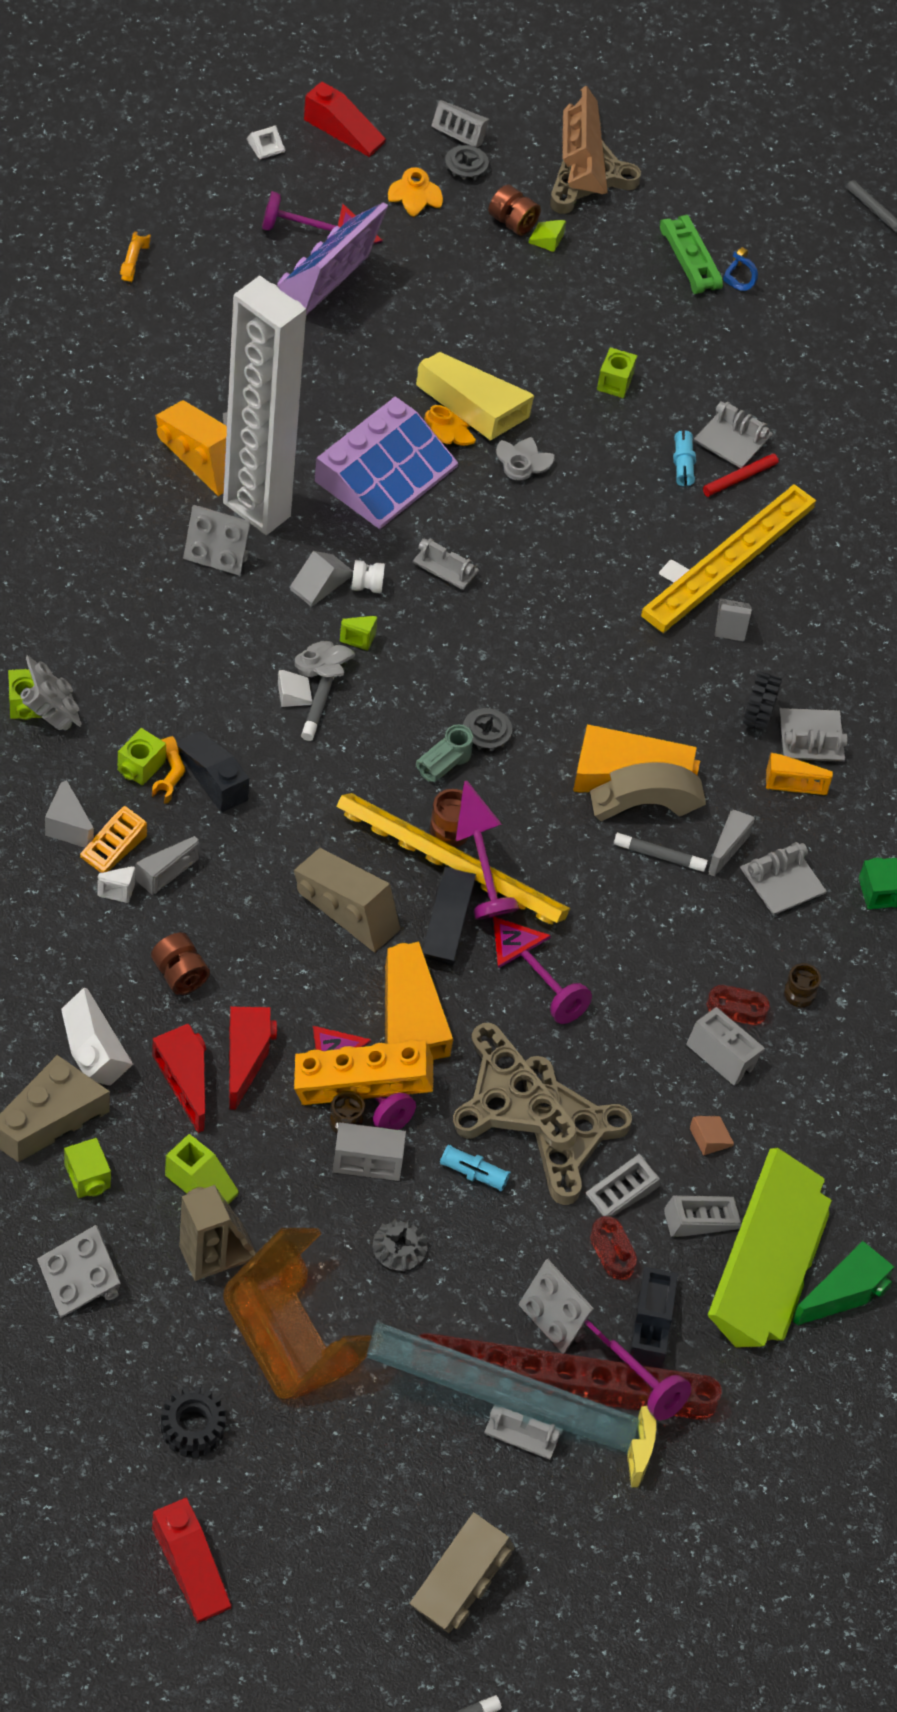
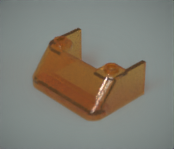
M281 1228L227 1283L224 1289V1302L274 1393L282 1399L298 1398L349 1375L383 1342L380 1335L343 1336L339 1341L332 1342L326 1348L296 1295L304 1287L308 1277L306 1264L300 1255L321 1235L318 1228Z

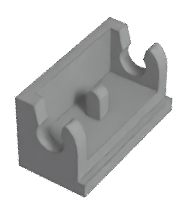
M717 1007L696 1021L686 1043L689 1048L734 1086L741 1081L746 1070L750 1073L754 1069L765 1049Z
M339 1122L333 1172L400 1181L406 1131Z

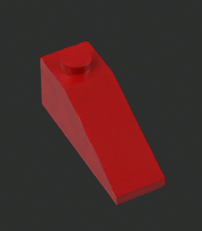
M321 81L305 95L304 120L368 157L385 143L386 138L344 93Z
M230 1007L229 1110L237 1109L269 1054L270 1040H276L277 1020H270V1007Z
M188 1023L153 1038L152 1057L196 1131L200 1133L204 1131L205 1123L204 1052L206 1051V1045L202 1036L199 1033L195 1034Z
M187 1497L153 1511L152 1530L197 1623L231 1609L230 1601L203 1530Z

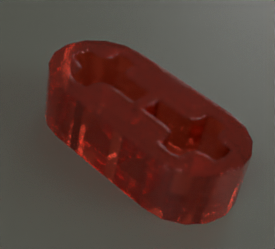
M718 985L712 988L707 999V1009L709 1012L717 1007L732 1021L750 1025L762 1023L766 1019L770 1007L767 997L763 994L727 985ZM719 998L725 999V1005L719 1004ZM751 1004L757 1006V1012L751 1011Z
M600 1217L594 1222L590 1236L594 1249L609 1276L618 1280L627 1279L634 1272L637 1261L636 1253L619 1221L613 1217ZM601 1229H605L607 1233L613 1232L611 1243L606 1235H600ZM616 1253L621 1261L627 1260L626 1267H622L620 1263L614 1264Z

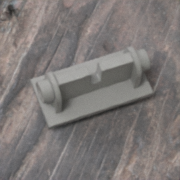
M431 538L428 540L422 539L418 547L421 552L413 560L414 564L462 590L479 572V569L472 564V560L465 559L454 552H446V548L435 543Z
M497 1403L493 1406L484 1434L550 1460L563 1428L509 1408L504 1404Z

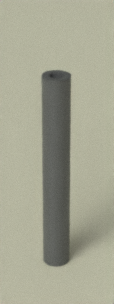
M850 181L847 189L897 233V218L856 181Z

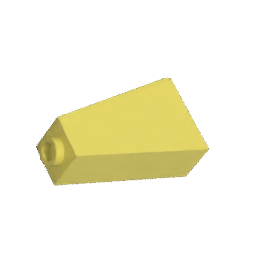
M438 352L430 358H425L418 366L416 386L489 440L496 438L530 416L534 398L533 394L455 358Z

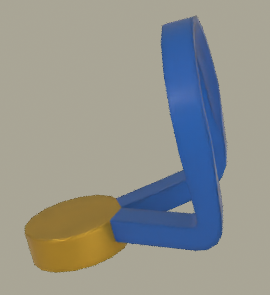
M743 247L737 253H733V263L726 270L723 280L737 290L747 291L756 284L758 272L754 263L746 258L748 250ZM743 263L749 267L752 278L748 284H742L730 275L737 265L740 266Z

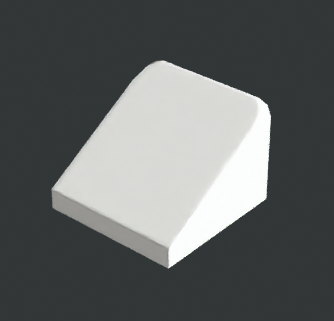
M276 126L252 132L247 137L248 143L260 160L285 152Z
M279 670L278 688L281 707L312 705L308 677Z
M135 867L99 873L98 896L129 903L135 886Z

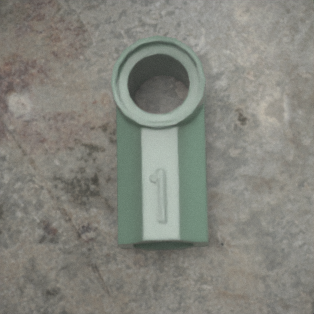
M460 724L449 727L445 733V738L416 761V767L420 771L421 776L428 782L432 781L435 783L454 766L468 762L472 755V731L467 726Z

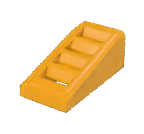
M771 753L766 769V789L827 795L833 771L781 754Z
M123 806L80 853V858L99 872H108L147 837V822L129 808ZM116 833H119V834H120L121 836H123L125 839L122 840L121 838H119V837H118L117 835H115V834H116ZM106 842H109V843L112 844L114 847H116V849H115V850L112 849L111 847H109V846H108L107 844H105V843H106ZM100 850L102 853L107 855L108 858L105 860L100 855H98L96 851Z

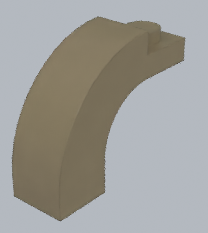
M640 763L610 772L611 781L590 791L594 815L600 821L641 804H660L666 806L679 817L706 805L701 779L692 771L670 763Z

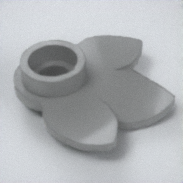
M532 437L520 441L515 446L501 440L496 448V455L504 464L505 474L514 480H525L532 473L545 472L554 462V454L538 453L537 446Z
M321 641L310 645L307 650L298 654L295 657V666L299 674L306 677L317 675L323 677L343 676L344 670L341 664L354 658L355 652L346 646H334L330 641Z

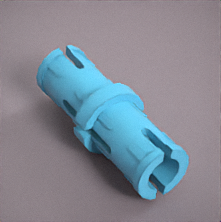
M679 431L674 437L676 452L673 455V462L677 466L676 482L680 486H685L684 477H687V486H690L695 482L693 465L696 463V454L693 451V434L685 431V440H682V431Z
M451 1145L446 1147L440 1161L441 1165L467 1175L466 1179L472 1182L476 1179L497 1188L499 1191H503L510 1176L509 1171L483 1161L484 1157L478 1154L474 1157ZM462 1161L465 1162V1163H467V1164H470V1165L473 1166V1167L479 1168V1169H481V1170L487 1172L488 1175L485 1174V1173H483V1172H481V1171H479V1170H476V1169H474V1168H472V1167H469V1166L463 1164Z

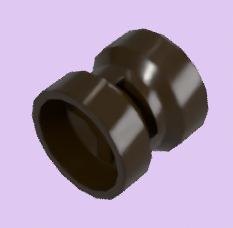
M807 963L796 964L791 968L784 988V996L791 1005L804 1008L814 1002L821 982L819 970Z
M343 1091L333 1098L330 1126L336 1134L338 1133L339 1122L356 1125L363 1124L365 1103L359 1094L353 1091Z

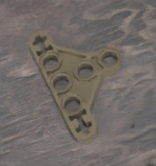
M602 141L605 169L608 170L606 172L607 188L636 189L640 183V168L634 164L619 161ZM564 161L561 164L550 200L551 209L560 214L570 213L574 209L578 198L595 193L571 188L563 182V180L569 179L571 166L568 167ZM623 174H630V175L634 176L635 178H634V179H625V178L622 177V175H623ZM563 194L567 195L565 201H561Z
M492 1023L478 1025L472 1032V1042L482 1062L473 1099L460 1106L453 1115V1123L457 1134L463 1138L471 1139L479 1136L491 1127L540 1133L548 1144L556 1150L570 1149L577 1140V1131L573 1120L502 1031ZM483 1036H487L489 1039L493 1038L496 1048L493 1052L489 1043L482 1041L481 1038ZM508 1056L515 1060L514 1064L507 1069L499 1068L496 1065L497 1061L502 1057ZM521 1080H529L533 1083V1087L527 1092H519L515 1089V1085ZM496 1097L503 1098L506 1101L505 1105L499 1110H492L487 1107L488 1102ZM541 1103L549 1104L552 1107L551 1112L545 1116L536 1115L533 1110ZM467 1115H473L478 1118L477 1124L471 1128L462 1127L460 1121ZM556 1121L560 1130L563 1132L567 1131L568 1136L564 1138L561 1135L556 1136L553 1123Z
M533 1056L526 1060V1063L532 1070L538 1069L539 1073H543L542 1083L573 1120L574 1124L577 1120L585 1119L593 1126L589 1131H581L576 1128V1143L570 1149L561 1151L552 1148L540 1133H535L550 1195L557 1203L569 1205L578 1200L582 1183L579 1170L602 1140L621 1138L628 1133L632 1122V1115L625 1106L620 1104L603 1106L593 1104L557 1082L553 1066L548 1059L542 1056ZM522 1080L525 1092L529 1091L533 1087V1083L529 1080ZM537 1105L533 1112L536 1115L545 1116L551 1112L552 1107ZM612 1115H618L624 1119L625 1124L621 1127H614L608 1123L607 1118ZM561 1131L558 1134L561 1135L563 1138L568 1136L567 1131ZM560 1152L567 1157L568 1161L565 1164L558 1165L553 1163L549 1156L552 1153ZM566 1174V1185L568 1188H571V1192H565V1189L560 1187L561 1175Z

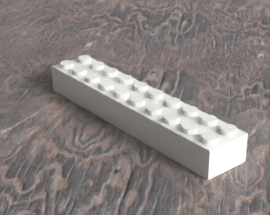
M259 275L236 292L233 297L223 503L245 520L251 521L250 524L262 533L268 535L291 517L306 308L299 301L292 299L282 292L275 284L268 282Z

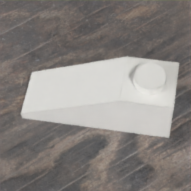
M83 988L61 1009L71 1054L84 1074L97 1083L111 1086L133 1063L89 990Z

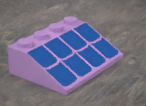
M383 202L349 219L341 227L336 226L324 243L320 241L316 244L308 258L303 257L299 260L291 274L285 273L277 284L279 289L292 299L299 301L306 308L307 315L369 256L388 205Z
M395 396L316 458L315 482L378 529H381L456 469L458 462L422 417Z

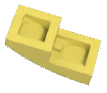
M647 1406L641 1407L637 1420L639 1439L631 1440L627 1454L631 1487H639L645 1475L655 1442L656 1419L649 1413Z

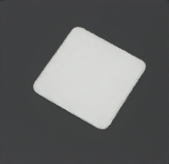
M669 560L659 574L675 582L688 572L689 569L673 560Z

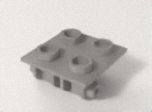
M721 401L716 407L718 414L693 441L739 468H743L773 433L767 428L765 422L762 423L752 418L751 414L744 417V410L738 412V408L732 406L730 402L724 403Z
M193 505L183 559L240 576L243 562H246L249 553L245 549L251 521Z
M27 655L26 661L34 686L22 691L21 698L23 704L39 716H42L44 720L58 730H68L72 722L80 727L82 724L78 715L79 707L73 700L71 685L64 678L58 679L55 677L46 664L41 661L37 663Z
M779 709L784 756L796 760L845 762L844 746L847 745V734H842L840 711Z
M792 843L789 847L770 852L767 856L753 859L750 863L740 867L772 915L827 893L804 859V856L808 854L804 843Z
M97 1225L37 1258L61 1318L99 1296H104L106 1300H112L119 1295L118 1290L121 1282Z
M549 1259L545 1260L518 1304L563 1354L566 1353L573 1340L579 1342L586 1336L587 1333L583 1330L585 1327L584 1323L594 1309Z

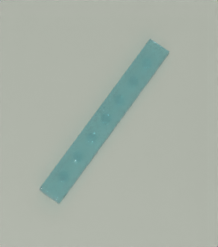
M377 1322L373 1328L366 1356L369 1359L549 1425L555 1424V1427L628 1453L631 1440L635 1439L638 1417Z

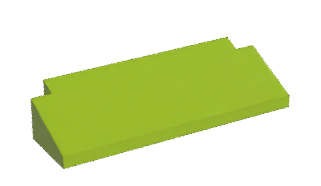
M772 1148L768 1152L707 1315L736 1348L765 1346L767 1340L783 1341L785 1339L804 1287L805 1273L812 1265L829 1217V1206L832 1200L820 1193L825 1179L779 1148Z

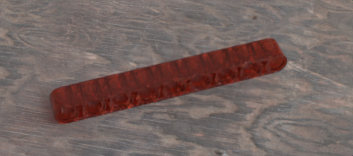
M423 1333L414 1339L409 1358V1366L412 1372L424 1378L641 1410L642 1406H647L649 1396L653 1391V1388L627 1363L431 1333ZM427 1352L430 1353L433 1357L423 1358L419 1355V1353ZM464 1358L468 1362L465 1364L457 1363L454 1359ZM497 1363L500 1364L503 1368L494 1369L490 1367L488 1364ZM643 1366L659 1382L669 1376L679 1375L690 1383L691 1393L687 1402L673 1416L704 1420L715 1414L722 1394L721 1385L715 1378ZM531 1368L537 1373L528 1374L523 1369ZM558 1374H568L572 1377V1379H562L558 1376ZM593 1379H602L607 1384H596ZM628 1384L638 1385L641 1390H633L628 1387ZM697 1395H706L710 1398V1401L701 1400Z

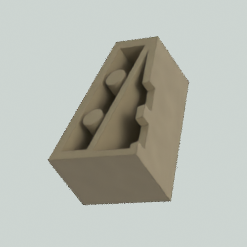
M322 848L315 851L294 870L298 892L374 953L401 930L390 883Z
M56 1055L0 1113V1150L17 1162L22 1161L55 1142V1138L70 1130L74 1132L82 1128V1124L97 1115L101 1117L109 1113L110 1091Z
M215 1185L207 1188L198 1187L182 1196L179 1247L195 1281L258 1259V1255L244 1225Z
M473 1512L409 1604L448 1634L453 1628L458 1630L470 1614L469 1607L476 1598L480 1599L491 1584L493 1576L504 1566L514 1551L515 1547L511 1539Z

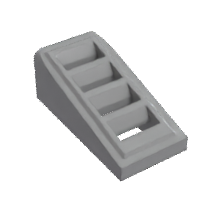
M440 100L432 127L468 145L479 147L483 143L490 119ZM444 110L448 111L445 124L441 123ZM453 115H456L457 119L455 126L451 127L450 125L452 122ZM462 119L466 120L463 131L459 130ZM471 123L475 125L472 135L469 134Z
M734 809L730 811L708 871L709 875L716 876L748 839L755 821L753 816Z
M195 836L140 860L135 864L136 881L152 895L156 894L199 859V839Z
M638 1154L588 1190L586 1196L605 1220L660 1187V1178L643 1157ZM637 1172L644 1182L639 1184L632 1175ZM627 1179L634 1189L629 1192L621 1181ZM614 1185L624 1196L621 1199H618L610 1189ZM603 1192L613 1202V1205L609 1208L599 1196Z
M672 1196L664 1209L671 1237L736 1230L741 1227V1220L734 1197ZM719 1208H723L725 1218H721ZM706 1210H709L711 1218H708ZM693 1212H696L697 1218H694Z

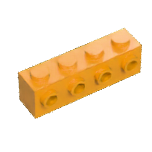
M415 1039L407 1040L404 1043H376L372 1046L357 1048L345 1046L337 1050H310L307 1053L295 1054L294 1089L302 1105L332 1102L335 1095L343 1091H353L363 1099L387 1097L398 1092L407 1094L433 1092V1055L426 1040L420 1041Z

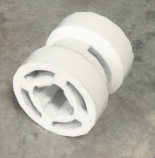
M355 560L352 590L361 591L367 588L372 593L382 594L385 564L375 563L369 566L364 561Z

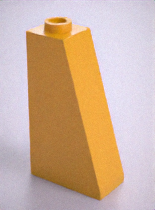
M587 724L573 791L590 792L611 781L610 772L640 763L661 762L675 764L697 775L700 761L695 760L697 747Z
M400 943L387 950L385 965V1043H404L411 1039L426 1040L433 1055V1060L450 1056L453 1037L420 943Z

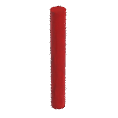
M772 453L703 486V492L709 497L778 464V457Z

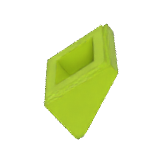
M566 221L539 222L529 239V243L554 252L564 235Z
M367 616L343 619L341 622L340 642L368 651L376 634L378 617Z

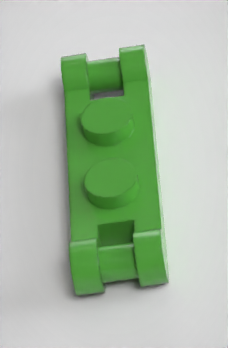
M683 215L679 216L677 220H671L670 218L660 220L661 233L667 237L691 283L692 292L699 294L709 288L713 291L722 289V277L690 217Z

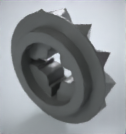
M461 145L452 148L446 154V170L452 172L453 177L462 176L463 180L470 177L476 180L477 176H484L486 169H488L489 160L487 155L479 148ZM462 160H463L464 162H466L468 165H471V166H467L466 164H462Z
M480 708L474 710L467 715L463 723L472 731L473 744L477 746L478 750L484 747L489 748L492 752L495 747L503 748L505 743L511 739L512 724L505 714L496 709ZM489 724H492V732H489L486 736L483 735V730L489 727Z
M394 1219L387 1225L382 1223L380 1229L374 1234L373 1252L377 1260L389 1269L397 1271L410 1270L424 1260L427 1253V1238L423 1235L421 1227H415L411 1224L410 1220L398 1222ZM405 1236V1244L407 1246H403L401 1250L399 1249L398 1254H396L394 1241H398L400 1237Z

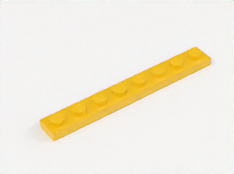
M793 484L642 609L641 617L662 633L666 632L814 509L816 500Z
M352 793L341 795L336 807L344 810V816L356 822L363 820L372 825V831L385 837L391 835L399 839L398 844L408 850L415 851L418 849L427 854L425 858L434 864L442 866L444 863L456 870L476 874L475 880L482 883L480 887L487 891L481 863L478 859ZM490 866L496 894L499 892L507 897L515 898L520 909L527 907L537 912L536 917L548 924L558 923L566 919L571 908Z

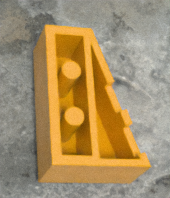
M184 400L155 415L158 426L156 431L159 439L217 496L224 493L227 426Z

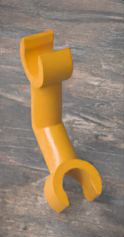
M133 232L125 262L121 266V280L133 281L139 251L141 248H149L151 235L142 237L137 235L138 232Z
M173 736L161 739L166 743V759H168L172 769L164 780L156 781L152 787V797L159 790L167 792L164 804L171 801L173 788L185 773V766Z

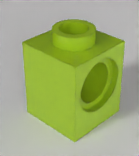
M610 347L600 370L597 390L624 398L634 375L637 355Z
M8 670L10 719L42 718V716L36 714V712L22 702V691L34 686L30 670Z
M140 728L118 751V771L126 779L134 780L142 786L166 762V743L143 728Z
M97 1138L64 1148V1165L78 1199L85 1196H97L106 1189L111 1188V1170Z

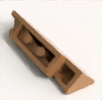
M584 86L581 89L582 98L575 106L568 104L563 110V161L568 167L571 166L568 185L571 188L606 194L608 191L598 102L589 88Z

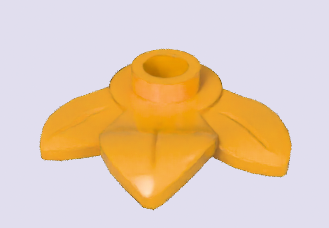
M416 167L407 169L403 173L402 179L392 183L388 191V201H402L411 217H416L426 204L440 209L443 203L440 188L429 181V176L424 170ZM411 178H417L420 181L415 182Z
M434 405L426 412L425 422L442 443L451 444L454 442L462 446L475 443L476 439L467 429L470 425L448 408Z

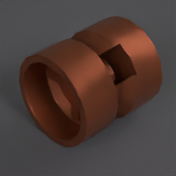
M508 184L501 187L495 193L489 204L488 212L501 223H506V226L517 235L522 236L535 226L539 219L541 208L537 203L528 197H524L523 193Z
M446 789L438 793L434 799L430 834L453 847H459L469 839L468 837L456 841L463 791Z
M179 932L165 937L154 946L151 952V958L160 972L164 974V978L172 991L177 995L195 991L207 981L210 975L208 966L202 957L197 954V949L186 933Z

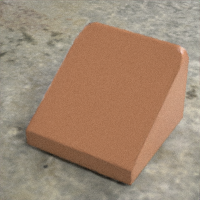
M696 1116L692 1118L690 1130L703 1156L734 1145L720 1116Z

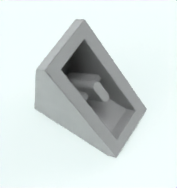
M313 551L291 584L290 590L312 607L351 578L354 571L333 554Z
M720 598L715 637L744 641L752 611L750 604Z
M67 781L61 782L45 816V836L86 848L94 839V828Z

